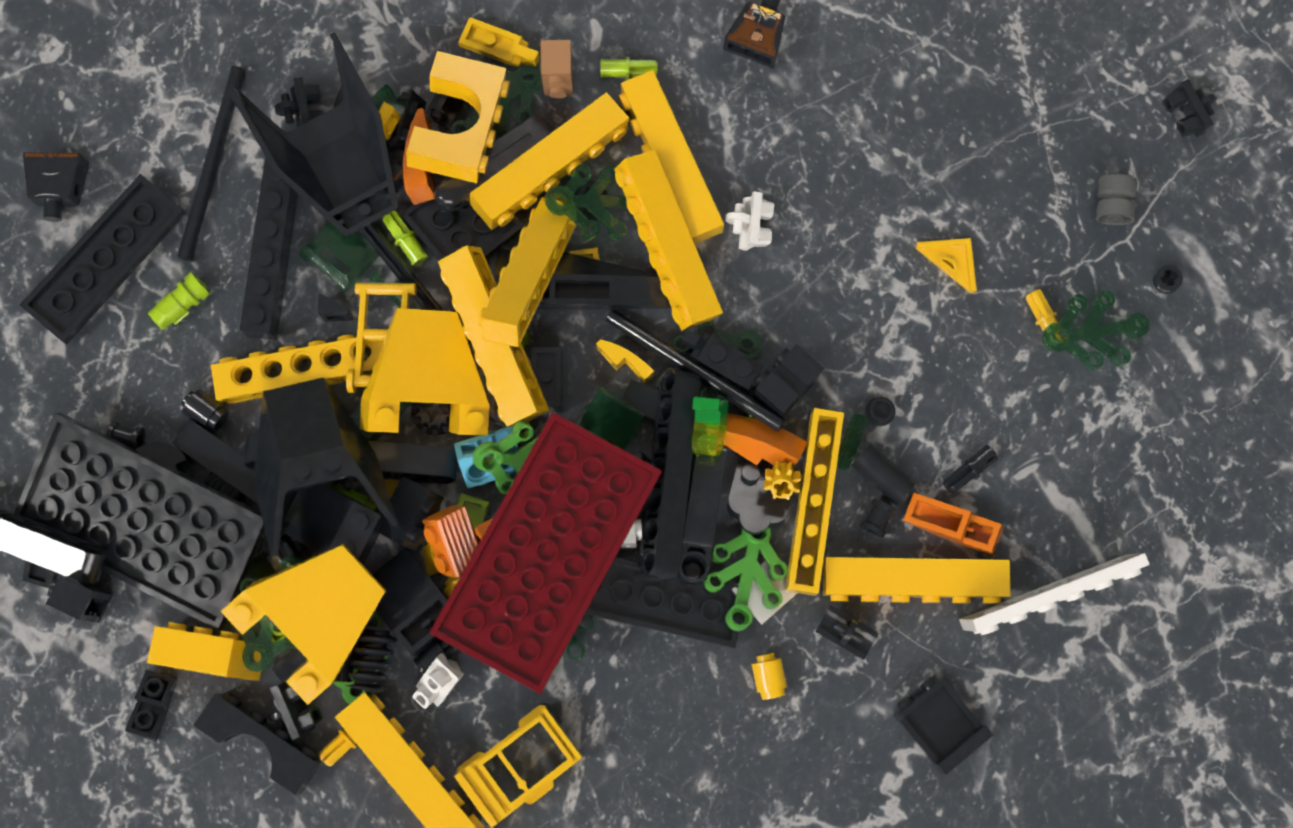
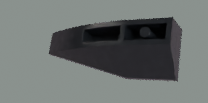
M498 250L495 270V282L497 285L502 268L504 266L507 267L510 261L511 250ZM564 252L537 309H671L672 307L668 298L661 290V281L658 274Z

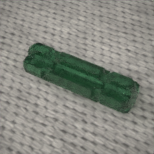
M857 413L853 415L849 424L851 428L847 429L839 449L838 469L847 471L853 461L851 457L855 456L863 436L862 431L866 429L869 421L866 416Z

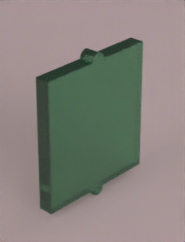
M599 387L592 402L585 406L586 412L578 426L625 450L631 438H635L637 435L635 431L645 413L603 387Z

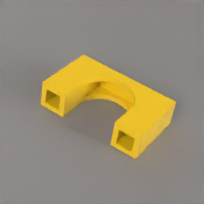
M437 51L430 73V91L468 102L476 109L480 118L471 129L458 134H446L414 126L406 151L407 166L477 183L479 174H485L489 160V156L485 155L487 147L492 148L495 141L496 131L492 130L494 122L500 123L503 111V106L499 105L501 97L507 98L510 81L506 80V68Z

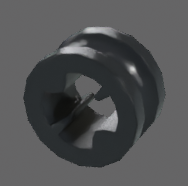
M1172 265L1161 267L1153 278L1156 290L1163 294L1175 292L1183 281L1181 271ZM1165 273L1169 274L1168 277L1172 275L1174 278L1171 286L1167 285L1168 282L1164 284L1161 281Z

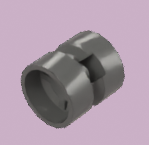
M1110 174L1098 179L1097 196L1102 200L1098 201L1096 206L1095 219L1097 222L1106 225H1127L1135 221L1136 207L1135 202L1131 200L1135 199L1137 195L1136 178L1123 174Z

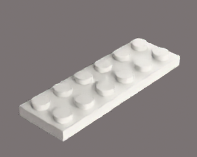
M1145 553L1125 554L1001 602V604H996L962 617L959 621L963 630L985 635L998 630V624L1001 622L1013 624L1028 618L1026 613L1029 611L1045 612L1056 607L1055 601H1073L1085 596L1084 590L1095 589L1097 591L1112 586V579L1123 578L1125 580L1142 574L1140 568L1150 564Z

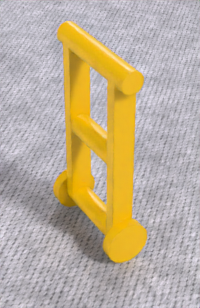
M355 283V294L360 295L355 369H348L346 376L348 393H356L357 387H367L372 376L363 375L365 341H384L388 329H366L369 295H402L401 308L409 309L410 295H416V283Z

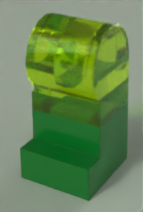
M693 397L695 422L692 435V450L694 454L721 455L724 437L726 436L728 401L715 398Z

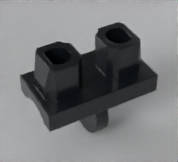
M303 77L293 79L294 86L290 87L292 101H290V95L285 93L281 95L282 102L274 106L275 114L284 116L286 124L294 123V115L296 127L324 113L323 110H308V104L320 102V89L318 84H304Z
M1189 79L1181 82L1163 100V104L1169 113L1179 109L1182 110L1185 117L1176 123L1182 137L1195 134L1196 137L1201 136L1214 124L1210 116L1215 114L1211 104L1217 100L1215 94L1205 96L1201 88L1195 91Z
M832 605L829 606L815 631L817 634L862 660H865L871 646L879 635L878 632Z
M285 680L270 688L274 696L272 702L276 712L268 716L270 721L280 718L283 728L288 729L293 740L316 728L315 725L323 720V716L317 706L307 708L304 700Z

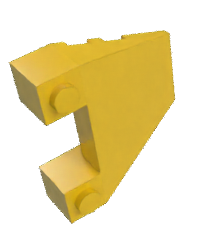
M396 308L384 338L379 358L374 364L372 376L361 398L360 429L367 432L398 433L400 402L450 404L449 432L458 435L488 436L490 405L458 313L452 311Z
M342 544L297 565L285 568L271 576L254 581L221 612L242 635L265 614L308 659L286 681L308 705L329 687L337 677L386 590L349 549Z

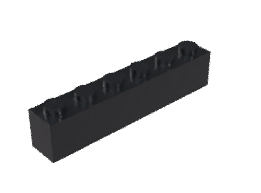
M267 158L264 161L240 331L248 338L277 340L298 193L273 171Z

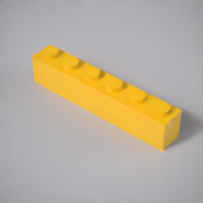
M648 71L622 82L621 94L618 95L620 104L624 111L629 110L633 118L630 120V125L635 136L640 135L644 142V145L641 146L643 153L652 150L656 151L694 244L723 233V220L654 71Z
M606 92L470 193L471 207L491 230L499 225L504 227L511 222L514 214L521 208L524 210L530 208L537 201V197L544 191L547 193L551 192L559 185L560 179L567 174L571 176L579 171L583 165L582 163L588 158L594 159L604 151V146L612 140L617 142L622 139L627 133L629 117Z
M652 150L625 158L614 169L616 182L625 194L627 208L635 218L640 239L645 242L649 252L650 263L656 269L661 281V290L668 298L672 307L674 321L679 324L681 332L712 321L721 315L723 311L656 151Z
M542 197L537 207L532 208L527 227L522 228L517 247L514 246L512 248L510 261L507 267L504 266L502 268L497 287L491 289L487 307L482 308L480 311L478 324L482 326L483 340L519 347L576 227V207L574 203Z
M466 245L438 261L441 269V278L453 297L452 305L461 316L464 324L463 331L473 345L477 364L484 371L487 379L486 386L496 400L500 419L507 427H513L518 421L525 420L529 422L549 412V407L522 343H520L519 347L483 340L482 326L478 324L479 314L482 308L487 307L491 289L497 287V284L481 247Z
M814 408L810 414L807 434L808 443L805 448L785 591L813 596L819 594L844 418L843 412Z
M825 557L823 559V596H830L831 602H849V596H861V602H879V597H891V602L909 603L910 597H922V603H940V598H952V603L969 604L971 603V598H983V604H1001V599L1011 597L1010 560Z
M364 692L335 716L337 721L425 828H485L474 813L468 817L461 807L465 802L454 789L448 792L441 784L445 778L434 765L428 768L421 760L425 754L414 741L410 744L407 743L401 735L405 732V729L396 718L393 717L389 720L384 715L382 710L386 706L375 693L369 696Z

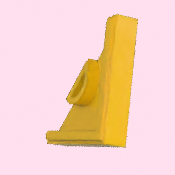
M971 238L916 243V249L969 293L977 291Z

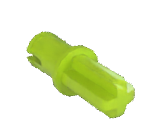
M627 57V59L619 60L601 59L600 62L601 77H626V80H629L630 77H636L651 70L654 71L656 76L658 73V63L656 60H630V57Z
M396 210L382 218L384 224L396 240L395 245L402 248L411 261L412 266L415 267L429 257L414 237L415 231H410Z

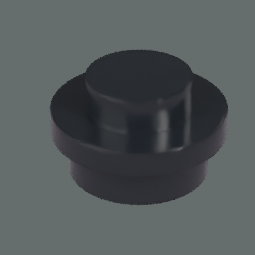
M880 396L869 401L865 414L871 424L882 427L892 422L896 409L891 400Z

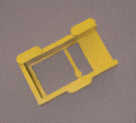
M545 705L537 706L520 719L518 723L519 728L486 753L477 752L456 770L457 775L454 776L491 828L524 802L533 804L553 788L554 779L583 758L582 754ZM538 722H541L567 760L528 789L527 782L520 778L501 751ZM496 754L518 782V788L524 791L513 802H510L484 766Z

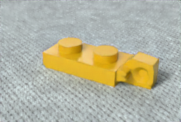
M469 17L458 41L459 47L510 66L519 67L522 63L523 65L536 68L540 59L539 52L528 48L529 44L522 39V36Z

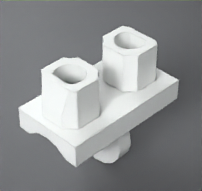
M754 191L752 196L743 198L742 204H735V212L726 214L725 221L733 224V233L740 234L739 249L747 251L754 246L765 247L771 243L772 231L771 229L760 227V219L769 220L772 218L774 203L762 199L763 193Z
M441 653L435 658L417 683L416 687L418 690L412 697L424 709L432 703L438 707L444 702L464 673L457 662L447 660L446 656Z

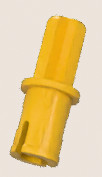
M1039 289L1029 293L1025 299L1037 319L1036 326L1040 325L1050 343V347L1053 348L1068 340L1055 317L1058 315L1057 312L1053 313L1042 291Z
M339 729L338 732L340 734L319 752L320 759L328 766H332L349 749L357 747L355 745L356 742L345 729L343 731Z

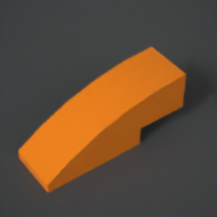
M423 108L417 109L411 122L403 155L404 187L413 205L433 200L435 191L431 177L432 172L407 166L406 151L414 126L433 130L432 124Z
M731 413L727 415V425H722L718 428L709 427L706 432L755 465H758L763 458L774 466L776 461H778L779 463L787 464L791 462L792 467H794L800 460L808 443L784 429L776 432L758 419Z
M913 493L903 519L904 522L931 534L992 557L995 555L1004 530L1000 523L973 515L971 511L917 493Z

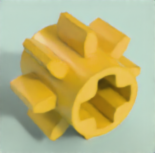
M776 461L772 470L765 469L766 480H764V490H771L774 499L786 498L789 500L793 491L796 493L800 492L801 471L794 472L791 462L787 464Z

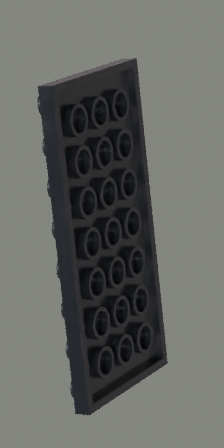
M54 413L14 511L18 515L104 548L107 554L102 571L217 630L223 628L227 618L221 611L237 597L265 531L261 512L62 413Z

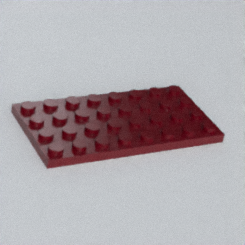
M552 412L433 625L430 634L541 695L662 471Z

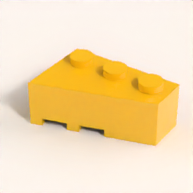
M168 622L167 628L154 627L147 663L223 677L260 680L267 644L238 640V633L221 631L220 637L213 636V629L194 626L193 632L186 631L187 625Z

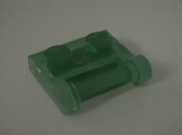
M330 222L299 253V256L305 262L310 261L337 284L336 288L342 293H346L379 257L378 253L356 234L352 233L346 237ZM324 247L350 269L349 273L346 275L342 274L318 253L321 248Z

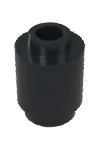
M201 389L195 392L190 391L184 397L181 404L183 406L182 413L205 430L211 429L214 432L219 430L229 415L224 410L225 406Z

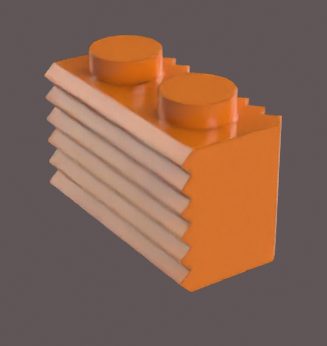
M451 505L423 519L422 523L425 525L424 536L433 547L432 551L435 553L434 565L442 576L458 577L465 570L479 544L466 506Z

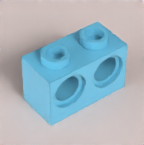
M512 427L489 432L488 436L480 435L454 443L457 460L467 488L482 486L496 480L491 472L482 471L475 466L472 455L480 444L485 442L497 443L513 433ZM518 443L506 452L517 451L519 449ZM501 464L505 473L511 476L517 474L512 465Z

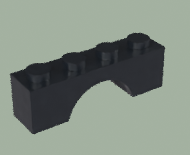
M227 692L225 695L214 694L193 726L218 743L227 742L240 734H249L258 738L265 744L271 756L272 768L270 778L294 795L302 794L322 764V761L316 758L319 753L304 743L300 747L291 741L290 733L282 727L272 728L266 723L268 718L257 710L252 709L249 712L240 706L243 701L230 692Z

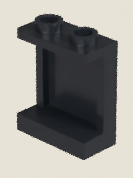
M933 675L920 685L922 691L914 698L908 695L896 705L899 710L894 714V717L941 774L947 775L990 739L993 733L986 725H982L947 683L949 680L945 676L936 678Z

